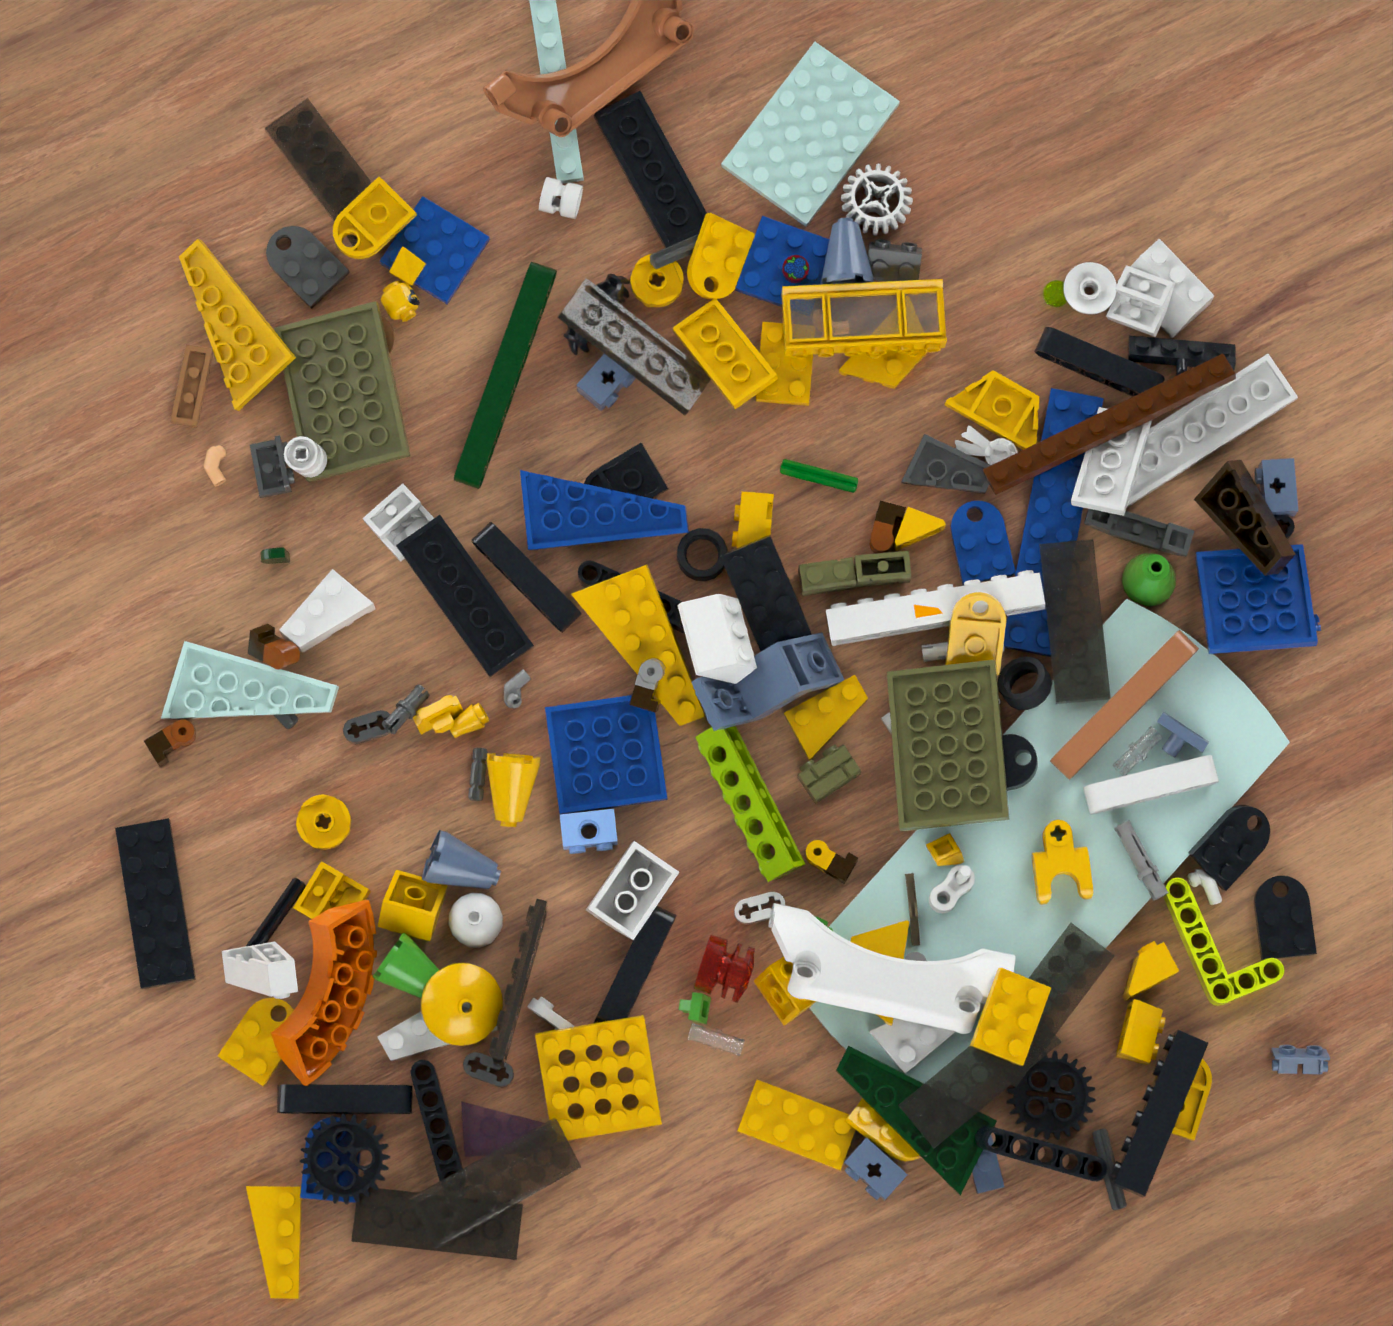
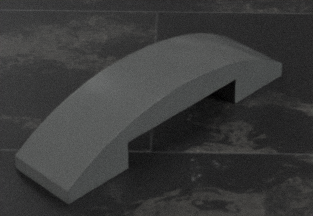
M1088 509L1084 524L1130 543L1184 557L1188 554L1194 530L1172 523L1164 524L1125 511L1124 516Z

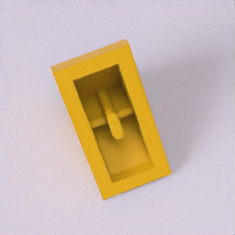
M908 507L893 548L896 552L942 532L946 524L940 518Z

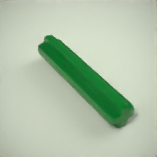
M783 459L780 467V473L783 475L852 493L856 491L859 482L856 477Z

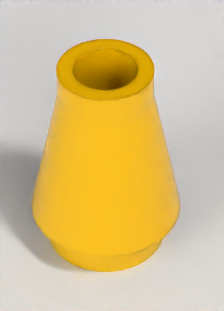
M480 703L471 704L454 719L455 724L450 731L457 738L460 735L484 728L485 724L490 720Z

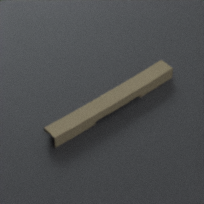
M914 873L905 874L912 946L920 945L917 900Z

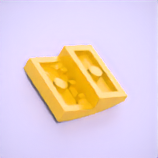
M321 861L293 909L313 919L329 908L366 900L371 890Z

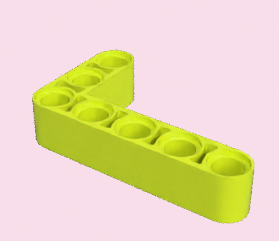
M1173 878L1165 885L1168 894L1163 896L1210 1003L1217 1006L1227 1004L1268 987L1283 977L1284 966L1281 961L1275 958L1265 959L1228 975L1187 881L1182 878ZM1171 885H1178L1182 888L1183 896L1181 898H1174L1170 894L1169 889ZM1182 910L1192 912L1194 916L1192 923L1182 921L1180 917ZM1193 935L1203 937L1205 941L1203 948L1198 949L1192 945L1191 939ZM1204 960H1210L1215 964L1216 970L1213 974H1208L1203 970L1202 964ZM1269 964L1275 967L1277 971L1275 978L1271 979L1265 976L1263 971L1265 965ZM1240 975H1247L1251 979L1252 984L1249 989H1244L1239 985ZM1216 985L1223 986L1226 989L1225 999L1215 997L1213 989Z

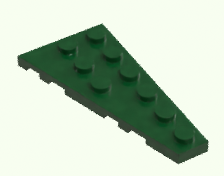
M848 1046L836 1072L961 1196L983 1151L976 1145L975 1134L983 1126L995 1127L997 1120Z

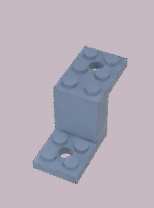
M817 633L776 642L756 654L754 658L757 668L737 684L707 677H699L691 683L695 689L696 697L700 700L709 724L714 731L761 720L805 693L835 686L844 681V678L823 633Z

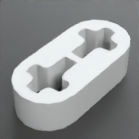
M768 892L743 899L735 906V918L744 925L768 920L771 908L762 910L761 906L768 904L769 898L772 897L775 901H780L781 905H785V900L777 892ZM743 905H747L750 909L758 907L759 911L752 912L750 919H746L744 915H739Z

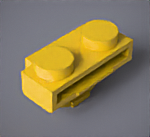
M446 695L439 701L418 709L413 720L421 735L431 729H434L435 733H444L452 729V726L455 724L453 718L459 716L464 710L457 696Z

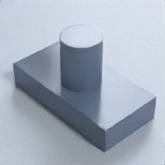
M1165 712L1162 713L1157 721L1173 732L1162 747V750L1174 758L1186 742L1201 752L1209 744V741Z
M992 1135L988 1139L990 1146L993 1144ZM983 1150L972 1171L977 1194L1005 1187L997 1155Z

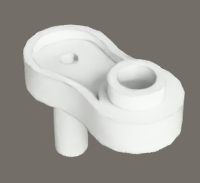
M963 865L953 867L946 879L933 888L929 895V904L934 911L942 914L950 912L957 900L971 890L975 882V876L970 867ZM944 897L947 903L941 904L937 898Z
M540 997L539 1000L533 998L527 1006L535 1014L554 1026V1030L575 1027L552 1011L554 1005L543 997Z

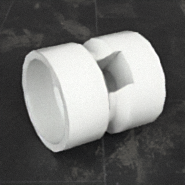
M546 177L541 192L539 211L551 214L559 211L561 216L576 219L582 199L583 186L570 182L563 185L561 180Z
M295 437L285 447V462L302 476L315 477L325 469L327 464L326 452L308 437Z

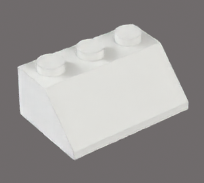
M1160 239L1130 266L1174 282L1173 293L1160 326L1172 339L1205 310L1214 298L1210 290Z
M715 594L681 602L678 605L696 675L737 684L757 668L738 598Z
M634 841L627 848L586 908V911L609 927L634 940L679 874V871Z

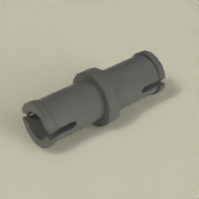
M416 685L404 700H400L396 704V709L382 722L384 728L388 725L390 726L387 729L389 733L396 734L397 730L408 719H412L416 715V710L429 698L428 691L421 693L425 689L424 687Z

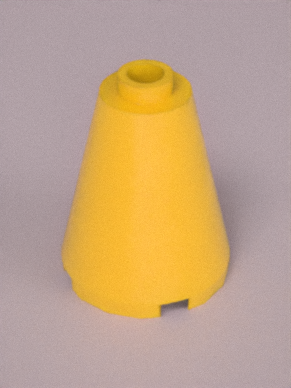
M487 753L486 761L495 820L501 821L500 826L517 827V822H523L539 770L541 757L533 758L530 755L503 753V756H496V753Z

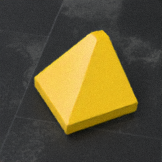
M402 246L389 273L412 286L426 263Z
M950 833L926 844L937 866L955 865L964 862L962 852Z

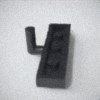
M1129 335L1128 360L1132 362L1176 366L1177 376L1187 371V367H1196L1216 356L1224 354L1232 369L1235 370V344Z

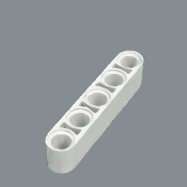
M1207 755L1090 784L1083 787L1090 814H1097L1218 783L1219 779L1212 755Z

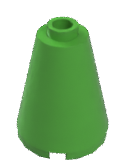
M1153 553L1140 554L1131 559L1124 569L1122 577L1124 592L1135 603L1137 602L1148 607L1160 605L1169 599L1175 589V571L1167 559L1161 555Z
M402 933L373 975V978L376 981L421 998L427 982L439 969L408 935Z

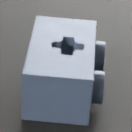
M611 345L576 385L577 392L600 411L606 406L610 408L619 398L617 393L623 387L628 388L636 379V375H634L636 373V366ZM613 376V383L607 382L604 384V377L609 379Z
M1294 458L1262 460L1258 468H1255V483L1260 484V493L1273 516H1295L1299 510ZM1273 483H1276L1277 488H1281L1279 493H1275V489L1271 488Z
M867 1137L843 1163L847 1166L844 1171L856 1182L860 1178L867 1185L865 1190L876 1200L881 1197L885 1201L908 1175ZM868 1164L872 1167L875 1165L880 1167L878 1173L881 1176L879 1178L875 1175L870 1178L867 1175L869 1172Z

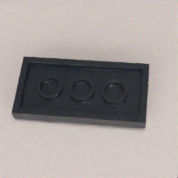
M771 535L720 555L760 652L776 642L812 635Z

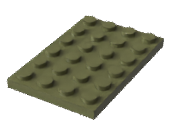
M374 301L275 328V332L296 357L283 371L297 437H308L321 446L327 455V464L323 472L315 477H306V481L313 482L411 456L378 302Z
M995 660L887 672L900 831L1010 820Z

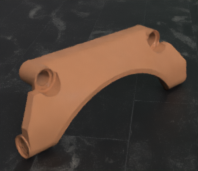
M631 0L624 17L611 36L582 61L566 69L548 74L527 75L505 70L484 86L483 91L497 112L530 125L538 121L543 129L558 137H565L675 51L688 43L694 35V28L690 22L681 19L678 14L682 10V0Z

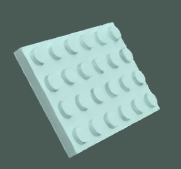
M814 42L721 163V167L807 227L897 109L900 101L824 47Z

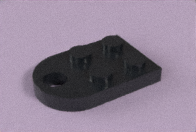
M643 443L637 444L589 474L584 484L652 499L669 490Z
M1015 734L1002 735L1007 791L1018 789L1028 784L1035 776L1038 768V757L1033 745L1024 737ZM1025 752L1031 755V760L1026 765H1019L1016 762V758L1020 753Z
M1249 805L1234 806L1217 820L1188 853L1208 875L1215 879L1217 885L1222 890L1227 891L1266 848L1270 838L1269 821L1265 814L1257 808ZM1255 815L1257 817V825L1249 830L1248 820Z
M1275 876L1266 880L1258 888L1254 897V911L1261 961L1268 958L1283 959L1316 955L1317 950L1310 900L1305 887L1298 880L1289 876ZM1277 882L1283 883L1287 887L1286 896L1277 897L1273 893V885Z

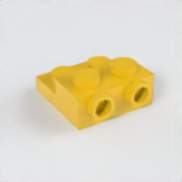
M782 957L769 965L754 980V983L785 1026L810 1008L816 1001L798 999L788 992L787 987L791 978L793 963L786 961Z

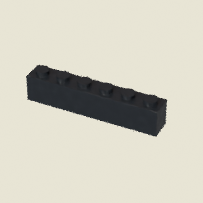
M1177 1030L1174 1035H1168L1163 1049L1167 1050L1164 1060L1158 1059L1152 1073L1157 1077L1153 1086L1148 1084L1142 1100L1146 1101L1142 1111L1137 1110L1131 1125L1135 1127L1132 1137L1126 1136L1121 1151L1125 1152L1121 1163L1116 1161L1110 1174L1114 1178L1112 1185L1142 1198L1146 1196L1204 1056L1208 1042L1180 1030Z

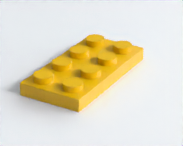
M717 299L711 300L672 328L679 340L734 409H737L778 380L774 370Z
M756 1080L737 1132L841 1171L855 1129L845 1122L849 1116L847 1113Z

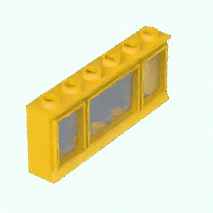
M943 279L782 286L785 356L791 355V358L802 359L806 358L807 355L818 354V357L826 358L834 356V353L858 356L861 352L883 355L887 351L898 350V353L908 354L914 352V349H925V352H938L946 346Z

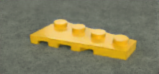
M246 1186L270 1298L299 1299L301 1187Z

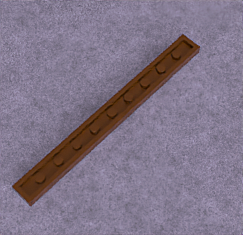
M1221 354L983 469V474L994 494L997 495L1235 380L1236 374L1225 355Z

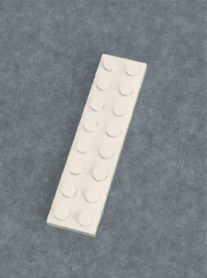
M1269 354L1236 373L1235 380L1200 396L1150 428L1127 507L1297 400L1298 396Z

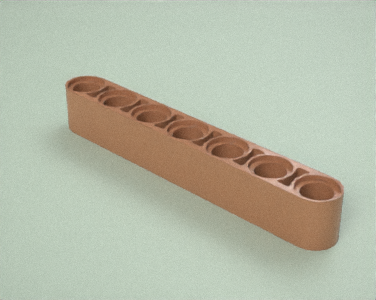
M1178 630L1053 756L1050 762L1070 780L1199 648L1185 634Z

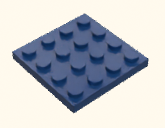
M1303 544L1291 545L1296 555L1279 574L1266 576L1240 549L1196 552L1195 560L1209 654L1317 646L1318 639Z
M632 695L545 707L560 814L668 800L655 712L629 705Z

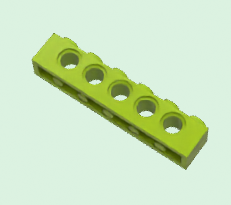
M733 726L714 731L711 727L697 735L695 738L698 742V749L706 758L712 777L718 781L723 791V799L730 805L735 815V823L742 829L747 839V846L754 853L759 863L761 874L770 882L781 879L805 865L737 727ZM722 748L726 751L725 759L722 756ZM734 772L738 775V783L734 780ZM747 796L749 797L751 802L750 807H748V805L746 804ZM758 821H761L763 825L762 831L758 827ZM771 845L775 849V855H772L770 851Z

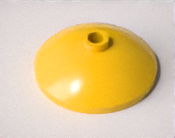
M455 963L437 971L427 982L421 997L422 1017L430 1032L443 1042L459 1046L474 1044L487 1037L499 1022L503 1008L502 993L494 977L485 969L470 963ZM465 1002H469V1010L463 1012L462 1005Z

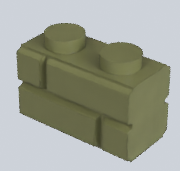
M909 551L855 555L856 587L895 584V582H898V584L910 583Z
M852 557L843 558L841 561L836 559L799 565L798 573L802 596L856 588V576Z
M836 745L829 747L822 753L824 756L816 763L812 759L799 768L801 772L798 774V779L815 804L861 775V769L844 745L839 748Z

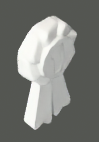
M968 426L967 432L961 435L973 443L955 440V449L968 455L985 456L989 465H993L1018 453L1012 441L998 438L990 442L972 426Z

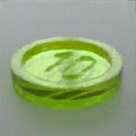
M1054 280L1045 286L1043 298L1048 305L1061 307L1067 303L1063 290L1064 282Z

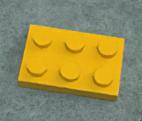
M762 322L760 354L777 374L778 380L756 395V402L809 406L813 354L807 355L806 358L802 359L791 358V355L785 356L783 323ZM791 324L792 339L815 338V326Z
M1002 967L998 968L970 1046L1023 1066L1051 987Z

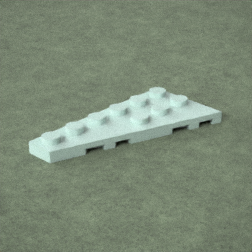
M184 641L161 719L331 713L339 686L286 670H277L269 665Z

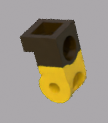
M821 840L810 842L806 848V859L812 866L845 884L858 862V857L850 852L846 858H843L829 850L827 844Z

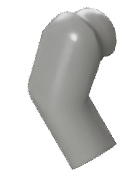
M523 669L504 685V702L509 708L514 709L521 705V688L531 680L530 676Z

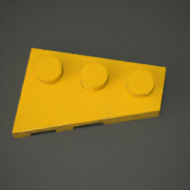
M853 675L784 712L786 720L809 761L868 700V697L856 675Z

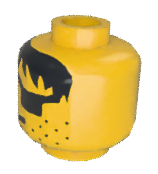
M398 280L390 283L382 290L383 294L380 301L391 319H401L402 322H406L416 316L415 311L420 305V300L412 286Z

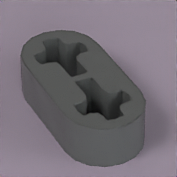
M380 710L348 720L343 727V734L346 740L352 744H360L390 734L387 731L390 727L389 725L384 730H381L379 726L370 728V725L378 722V717H383L386 720L390 714L387 711ZM356 724L358 728L367 726L366 730L359 732L360 737L355 738L353 734L348 735V732L352 730V725Z
M477 1052L470 1053L464 1059L463 1067L465 1072L475 1079L497 1087H506L513 1081V1069L506 1062ZM476 1057L480 1058V1063L487 1066V1070L477 1069L475 1073L471 1072L472 1067L468 1065L469 1061H475ZM502 1067H505L509 1077L508 1079L503 1078L501 1082H498L497 1076L490 1073V1070L492 1068L500 1071Z

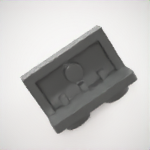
M876 239L875 242H869L868 259L874 280L886 282L919 280L922 248L917 247V244L903 242L901 245H895L885 239Z
M280 435L275 436V440L250 444L260 498L292 492L291 484L295 483L293 469L287 468L284 458V450L288 443L282 442Z

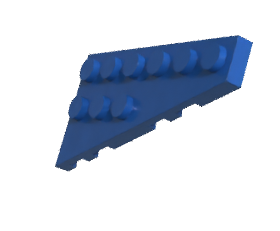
M520 470L528 550L689 533L685 505Z

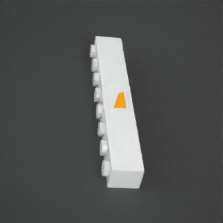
M1026 570L1017 573L1018 576L1007 578V575H998L991 577V581L982 583L978 579L964 582V586L953 587V584H946L937 587L938 590L927 592V589H917L911 591V595L901 597L898 593L884 596V600L874 601L873 598L858 600V604L847 606V603L833 604L831 609H826L832 646L950 626L951 614L955 604L962 597L975 592H983L994 596L1002 604L1006 616L1044 610L1045 600L1040 572L1034 573L1033 570ZM977 601L972 609L976 613H982L986 611L988 604L985 601Z

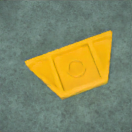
M906 296L907 334L924 333L912 302ZM897 307L871 335L899 334ZM914 349V352L908 354L898 353V350L887 351L883 355L861 352L858 356H851L839 369V373L844 376L851 375L862 378L863 381L870 383L877 382L882 384V386L895 389L928 352H925V349Z
M994 370L983 376L979 381L967 386L954 397L948 398L945 402V406L999 437L1012 441L1015 446L1022 450L1037 443L1040 396Z
M905 920L852 936L850 942L882 955L904 959L910 921ZM877 1015L887 1025L893 1026L894 1018Z

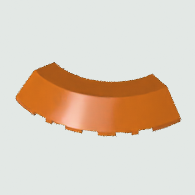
M369 900L329 908L308 921L313 940V963L310 978L295 1010L278 1028L271 1032L279 1057L305 1086L320 1077L332 1065L330 1062L338 1052L345 1050L347 1047L345 1043L352 1031L358 1029L365 1012L362 1009L367 994L371 995L374 978L372 970L374 958H377V950H374L373 934H376V928Z

